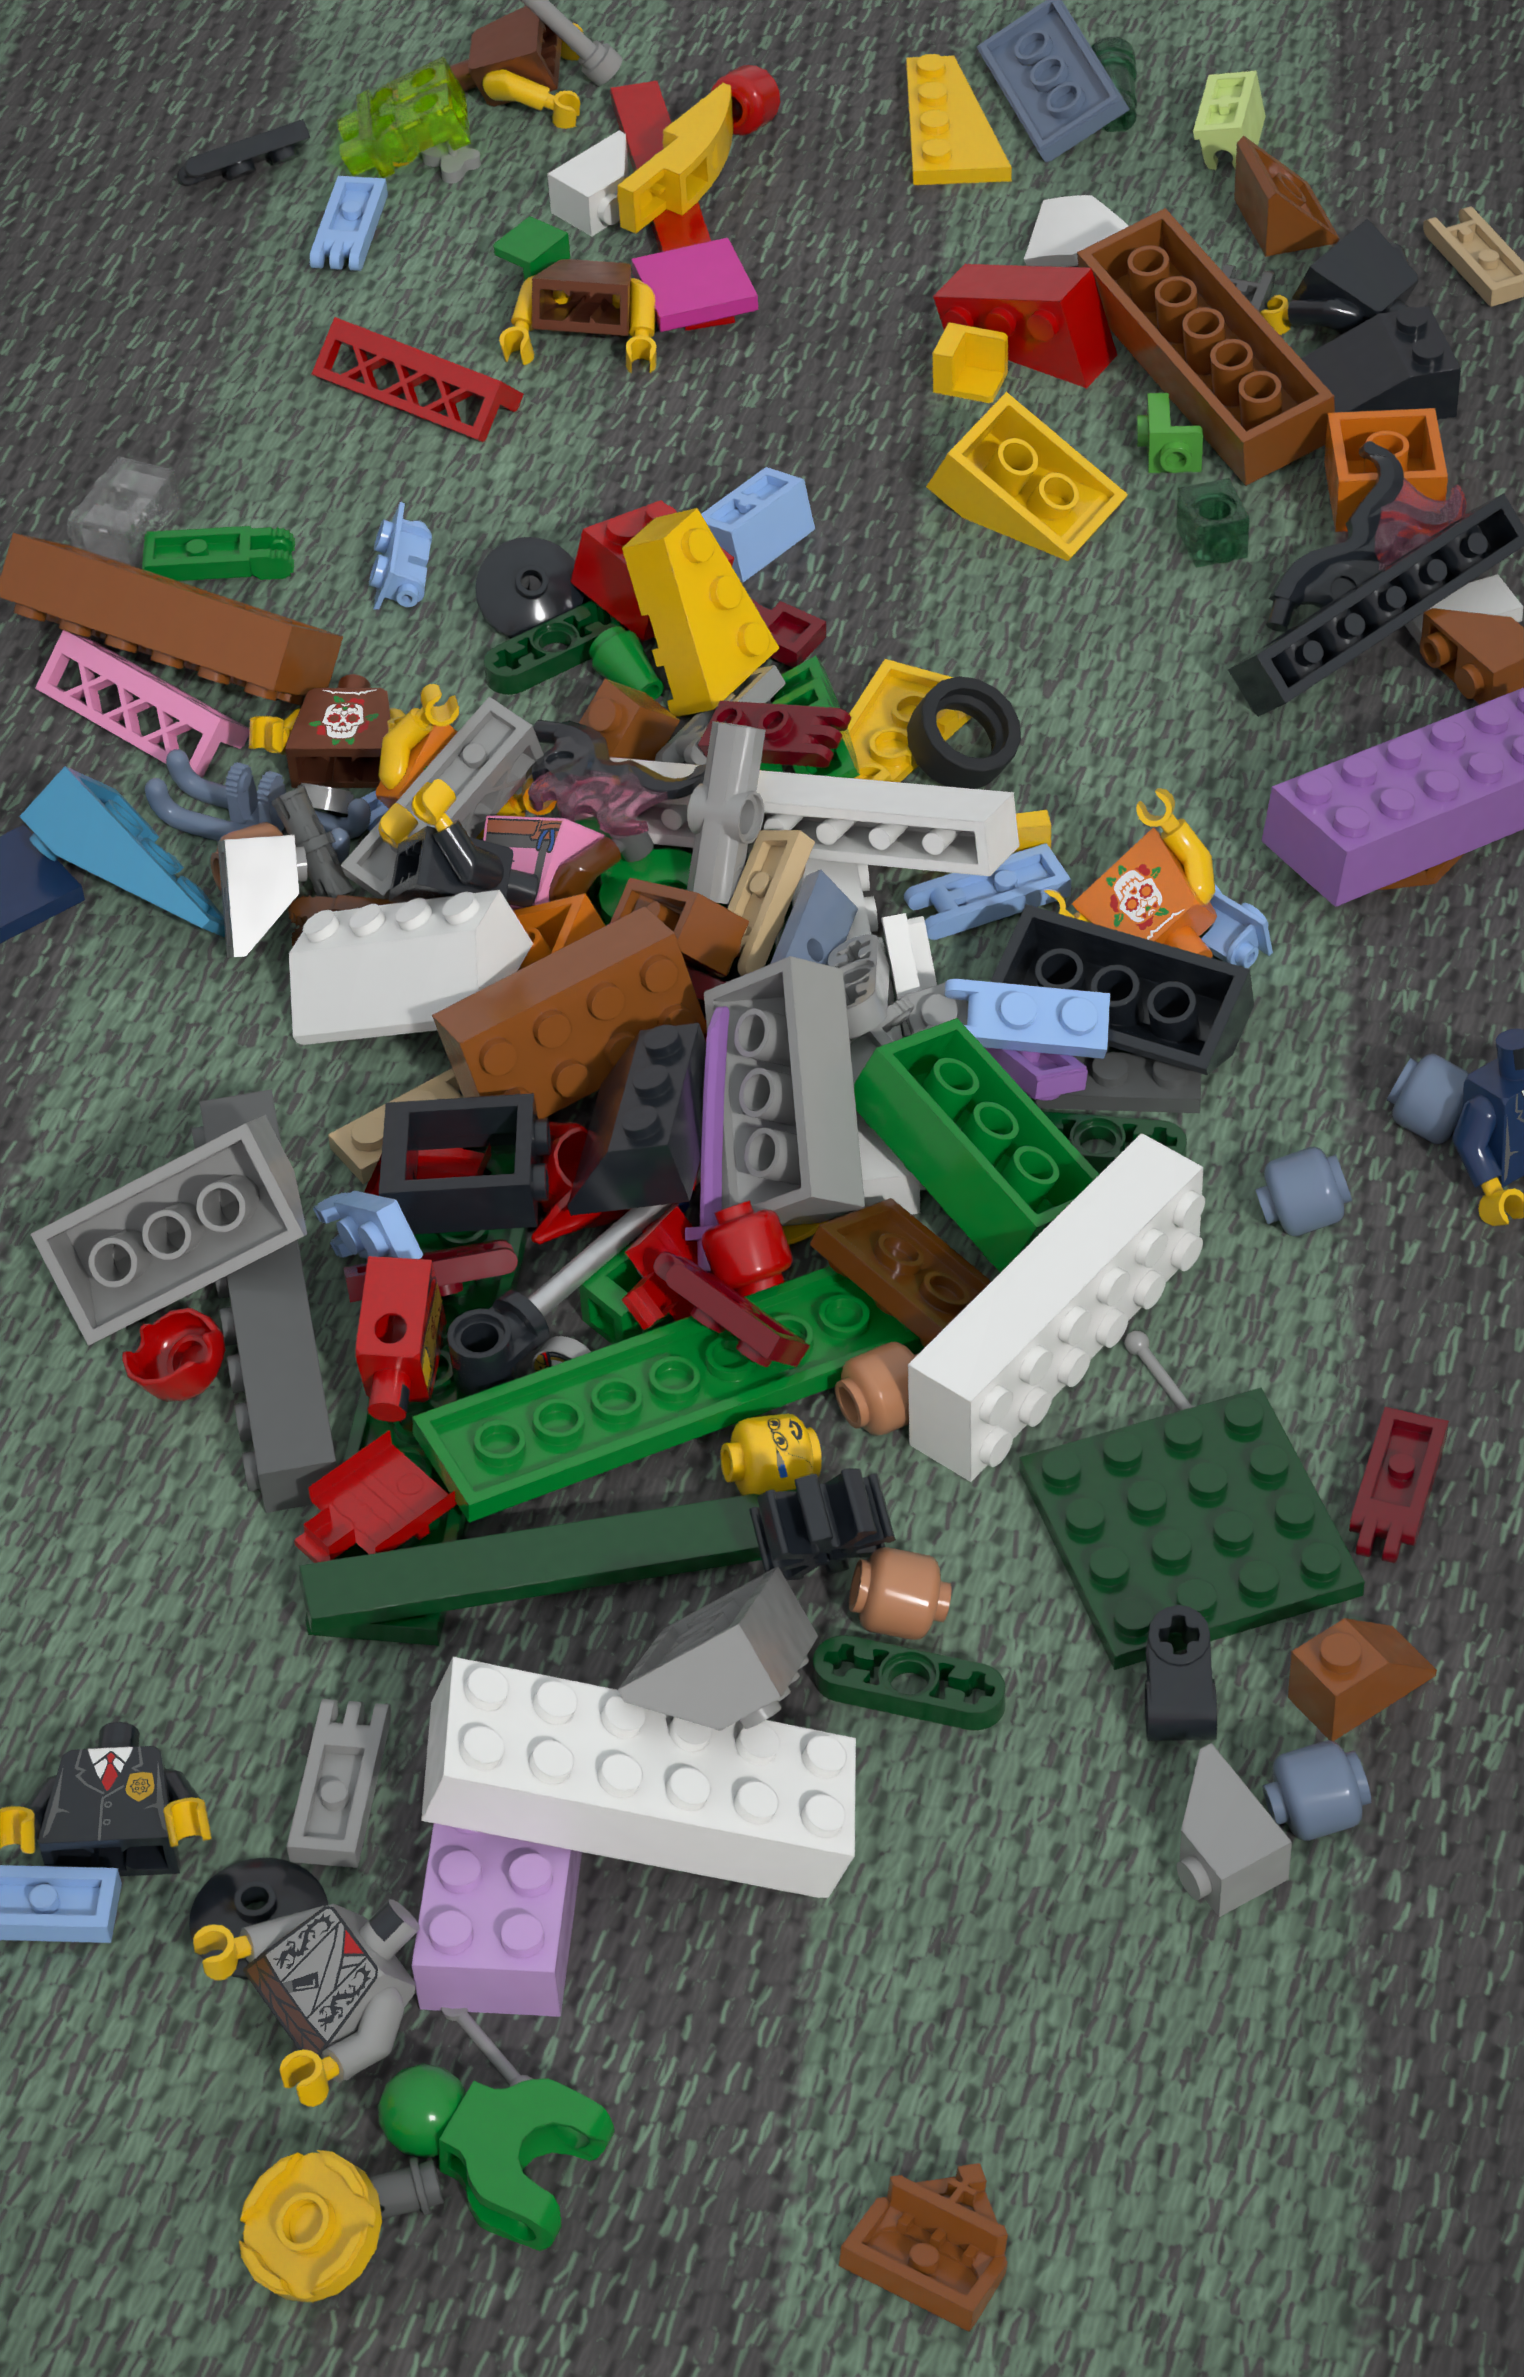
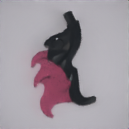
M1372 441L1363 444L1359 448V455L1375 464L1378 477L1374 487L1364 497L1345 523L1348 529L1347 540L1343 543L1310 551L1291 564L1280 577L1269 597L1273 604L1266 626L1274 631L1286 632L1294 609H1297L1300 605H1314L1320 609L1465 515L1467 504L1460 486L1456 485L1451 489V496L1448 500L1435 501L1427 498L1404 478L1401 463L1394 454Z
M538 720L533 727L540 743L554 745L535 762L532 768L533 783L528 790L531 807L537 812L543 810L544 802L555 800L557 801L561 818L575 822L576 815L587 813L593 815L598 820L599 828L606 833L617 836L638 835L649 831L647 821L635 820L639 814L664 800H674L691 795L694 789L704 781L706 765L697 766L689 776L670 778L633 760L613 762L609 757L606 739L600 732L583 724L570 720L562 723Z

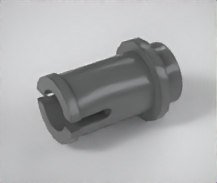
M418 2157L410 2158L411 2166L369 2177L379 2194L382 2220L422 2209L424 2216L430 2215V2207L444 2203L433 2160L419 2163Z

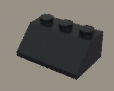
M699 1023L678 1026L661 1025L653 1029L640 1030L602 1082L567 1205L571 1216L690 1202L701 1158L706 1041Z

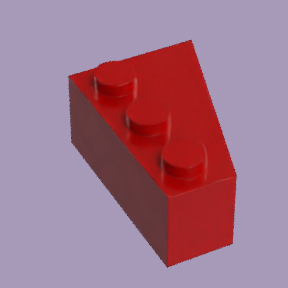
M964 264L933 296L944 330L948 323H955L1003 332L1008 336V361L1084 388H1088L1117 356L1092 268Z

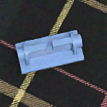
M402 502L399 503L391 522L383 519L376 536L374 550L381 552L382 555H377L369 578V586L377 588L374 609H380L384 597L397 601L404 607H413L424 597L427 574L426 565L429 559L432 534L423 522L403 519L405 503Z
M1215 885V893L1210 903L1217 913V918L1209 927L1210 930L1201 938L1213 955L1224 962L1237 966L1241 965L1244 968H1249L1253 965L1258 957L1259 950L1270 956L1273 950L1268 930L1269 925L1265 916L1251 904L1242 903L1240 905L1223 895Z

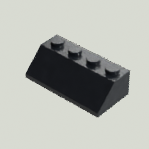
M1028 904L1024 907L990 981L1110 993L1107 1046L1204 1075H1209L1234 1054L1254 1008L1250 969Z

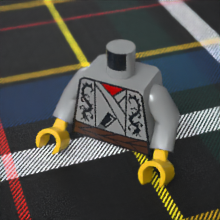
M389 1899L370 1920L341 1906L331 1904L244 1927L240 1931V1937L236 1938L233 1937L229 1929L222 1925H208L197 1931L193 1937L195 1953L200 1955L213 1950H223L221 1954L208 1957L202 1962L205 1975L217 1981L225 1980L234 1973L237 1968L238 1959L246 1957L247 1961L250 1962L243 1969V1972L298 2048V2051L290 2053L281 2062L280 2075L285 2088H292L298 2084L296 2091L300 2103L315 2107L327 2098L329 2080L333 2079L336 2082L348 2080L391 2053L405 2011L404 2008L415 1994V1981L395 1954L413 1937L420 1927L408 1910L395 1900Z

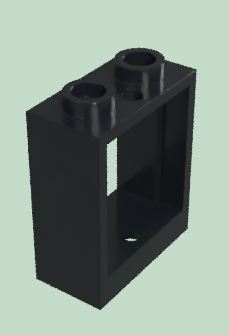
M534 1093L387 1102L385 1105L379 1196L397 1200L413 1234L537 1227L538 1202L549 1201L548 1168L546 1163H540V1156L551 1155L549 1119L538 1118ZM489 1143L490 1146L516 1145L514 1174L417 1180L419 1150L489 1146Z

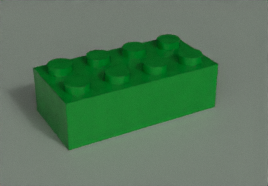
M958 1018L877 1047L854 1083L856 1111L1000 1273L1100 1175Z

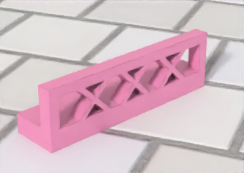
M65 630L62 631L35 687L40 692L165 764L167 754L174 749H179L177 735L191 729L201 732L203 735L189 763L195 773L202 778L220 742L241 749L249 737L248 727L96 641ZM71 658L78 662L82 685L64 691L57 687ZM94 672L97 673V674H99V675H101V676L98 677V678H95ZM116 684L121 707L104 714L102 713L98 691ZM133 694L140 699L134 701ZM85 697L86 703L80 699ZM155 706L161 729L142 736L137 713ZM172 716L180 721L174 723ZM124 719L125 725H123L122 723H120V722H118V721ZM164 741V746H165V748H163L162 746L158 745V743H161V742Z

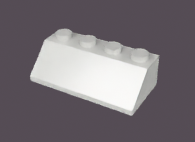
M500 890L479 893L462 892L455 896L441 898H416L402 903L387 905L370 904L356 909L341 911L324 910L318 912L306 921L302 934L289 952L293 1038L297 1043L307 1045L435 1031L437 1028L432 1017L433 1014L517 972L533 942Z

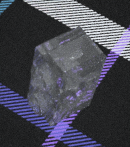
M118 456L105 474L98 477L93 489L82 503L70 513L67 533L72 540V545L137 567L143 560L145 534L150 531H165L181 510L175 471Z

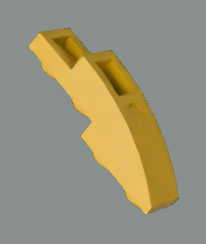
M722 83L663 130L664 149L617 185L621 228L636 234L666 209L683 216L710 189L723 169L732 144L733 119L730 85Z

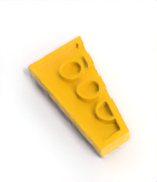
M926 54L921 57H907L906 72L913 185L1012 181V167L955 56Z
M884 659L849 713L852 719L848 726V731L855 750L860 773L854 779L901 782L918 767L908 747V723L914 709L925 695L940 681L954 677ZM944 709L937 713L936 723L943 739L947 741L972 717L961 711Z

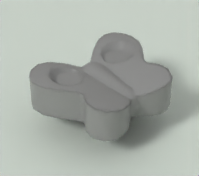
M461 137L450 139L447 143H434L433 146L421 151L423 163L431 167H441L442 180L450 184L460 181L467 170L477 169L481 165L480 152L476 149L467 148L466 140Z

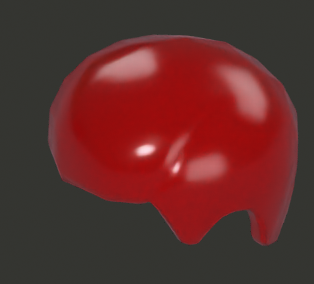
M193 1308L169 1311L153 1324H143L139 1329L141 1342L137 1351L134 1353L124 1351L122 1354L123 1365L127 1377L158 1399L172 1402L190 1400L202 1394L217 1376L226 1349L224 1335L214 1320Z

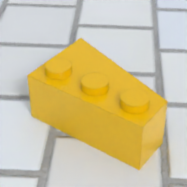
M698 508L655 518L622 547L641 615H649L658 645V648L653 649L652 653L656 666H664L673 699L667 700L670 713L675 717L714 710L720 701H724L779 649L774 637Z

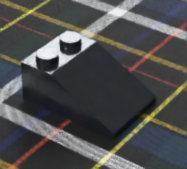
M1429 306L1407 307L1399 311L1378 314L1301 358L1334 395L1335 413L1435 408L1437 420L1457 417L1461 367Z

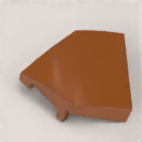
M980 2163L957 2166L955 2177L913 2182L903 2177V2175L890 2176L887 2197L875 2200L841 2245L838 2266L970 2332L1005 2276L1008 2264L1005 2257L1008 2234L1005 2226L998 2224L985 2192L987 2180Z

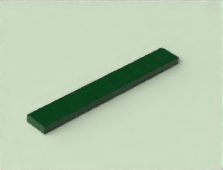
M748 1494L299 1565V1580L311 1633L760 1561L762 1559L749 1512L750 1508L759 1507L757 1497L760 1495Z

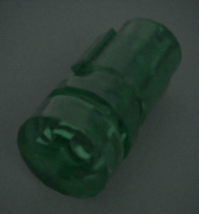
M1106 37L1098 40L1091 48L1130 110L1102 127V129L1107 132L1127 131L1134 125L1137 116L1135 52L1127 40L1119 37Z

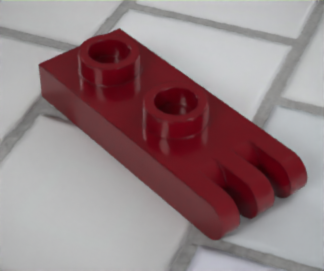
M720 701L698 743V747L707 758L713 721L744 725L766 730L761 763L828 767L834 756L830 749L838 748L843 738L840 731L847 730L852 718L845 710L833 707Z

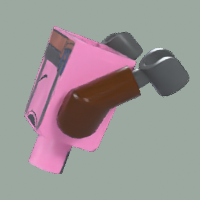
M487 816L483 841L509 847L513 850L511 869L537 875V891L532 906L585 894L597 876L621 860V856L627 862L639 861L650 854L654 847V843L644 826L637 825L633 827L630 822L625 820L613 823L609 831L612 838L610 839L604 837V834L565 818ZM510 905L512 910L524 908L515 905Z

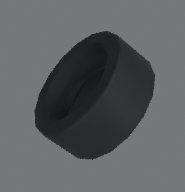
M957 676L940 681L914 709L907 726L908 747L916 764L932 780L946 787L978 789L992 782L1015 757L1021 741L1020 721L1011 702L997 688L980 679ZM950 709L961 711L973 717L985 729L991 741V754L986 758L968 757L954 750L943 739L937 727V713L940 710Z

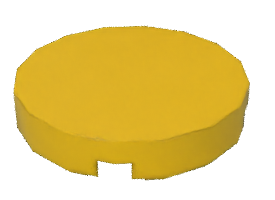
M316 2150L320 2153L312 2152L306 2155L298 2152L281 2158L258 2178L244 2201L240 2221L245 2223L243 2231L244 2242L239 2240L241 2258L255 2281L286 2300L313 2303L339 2294L362 2274L377 2248L382 2225L379 2194L365 2171L332 2151Z

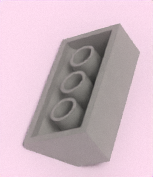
M789 956L704 991L707 1030L717 1007L727 1006L730 1012L724 1093L722 1210L750 1200L754 1212L763 1209L772 1210L779 1216L782 1226L822 1223L864 1208L865 1202L843 969Z
M264 1115L221 1135L33 1232L31 1236L89 1346L307 1235V1229L295 1171L268 1118Z
M776 1567L664 1628L618 1688V1692L626 1703L721 1731L739 1720L744 1729H749L767 1720L781 1709L779 1701L791 1693L788 1686L800 1677L798 1670L809 1662L807 1654L818 1635L780 1568Z

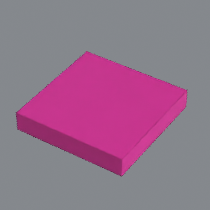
M729 238L631 259L634 278L648 285L655 294V321L661 332L758 310V295Z

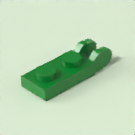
M251 526L150 531L144 537L142 569L176 581L252 577V575L260 580L286 579L288 576L291 577V573H294L292 551H295V538H293V533H290V530H285L284 527L282 529L278 527L273 529L272 527L251 528Z

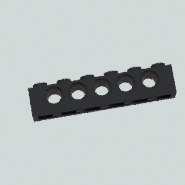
M1502 494L1463 515L1229 668L1228 671L1255 715L1259 717L1288 703L1524 547V526L1505 494Z

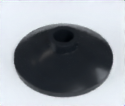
M521 537L502 543L487 555L477 574L475 592L481 614L493 629L501 635L512 639L581 606L584 593L571 583L575 560L557 544L541 538ZM526 576H534L540 580L541 587L534 591L527 590L523 587L521 580Z
M255 1858L241 1861L218 1872L197 1894L189 1918L192 1942L197 1931L208 1925H222L229 1929L233 1937L236 1938L240 1937V1931L244 1927L312 1908L327 1906L328 1900L319 1881L308 1870L293 1862L277 1858ZM254 1902H267L264 1907L258 1910L245 1908ZM213 1950L200 1956L204 1960L221 1954L223 1950ZM246 1957L238 1959L237 1968L231 1975L232 1977L248 1979L243 1972V1969L250 1963Z

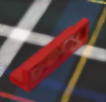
M334 317L311 373L318 378L480 442L486 440L499 407L516 412L524 396L523 393L502 381L337 317ZM343 344L354 350L359 365L340 375L331 371ZM387 363L392 364L396 367L400 382L381 391L377 387L372 371ZM363 376L365 384L356 380ZM429 379L437 382L442 398L422 407L419 405L414 387ZM450 387L456 389V391L451 392ZM404 393V394H405V397H406V400L401 399V398L396 397V396H398V395ZM470 396L484 400L473 426L461 422L456 403ZM446 409L449 417L442 415L439 412Z

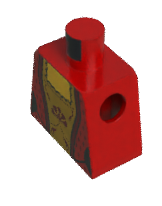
M368 1256L356 1340V1360L366 1396L370 1397L368 1413L381 1421H401L406 1417L409 1401L426 1402L432 1397L447 1324L432 1260Z

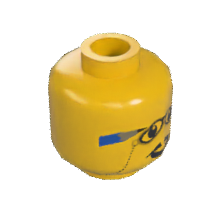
M794 1414L752 1417L741 1420L736 1424L732 1432L731 1442L724 1443L721 1447V1468L724 1478L727 1482H735L741 1495H761L768 1490H775V1492L796 1489L795 1479L811 1474H817L819 1477L821 1472V1448L818 1436L813 1428H806L803 1422Z

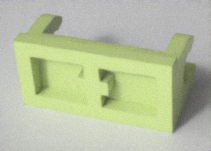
M1257 71L1208 75L1193 134L1195 140L1200 139L1204 162L1209 169H1217L1218 158L1215 153L1225 150L1233 156L1232 164L1236 170L1237 142L1243 136L1256 145L1259 143L1266 116Z

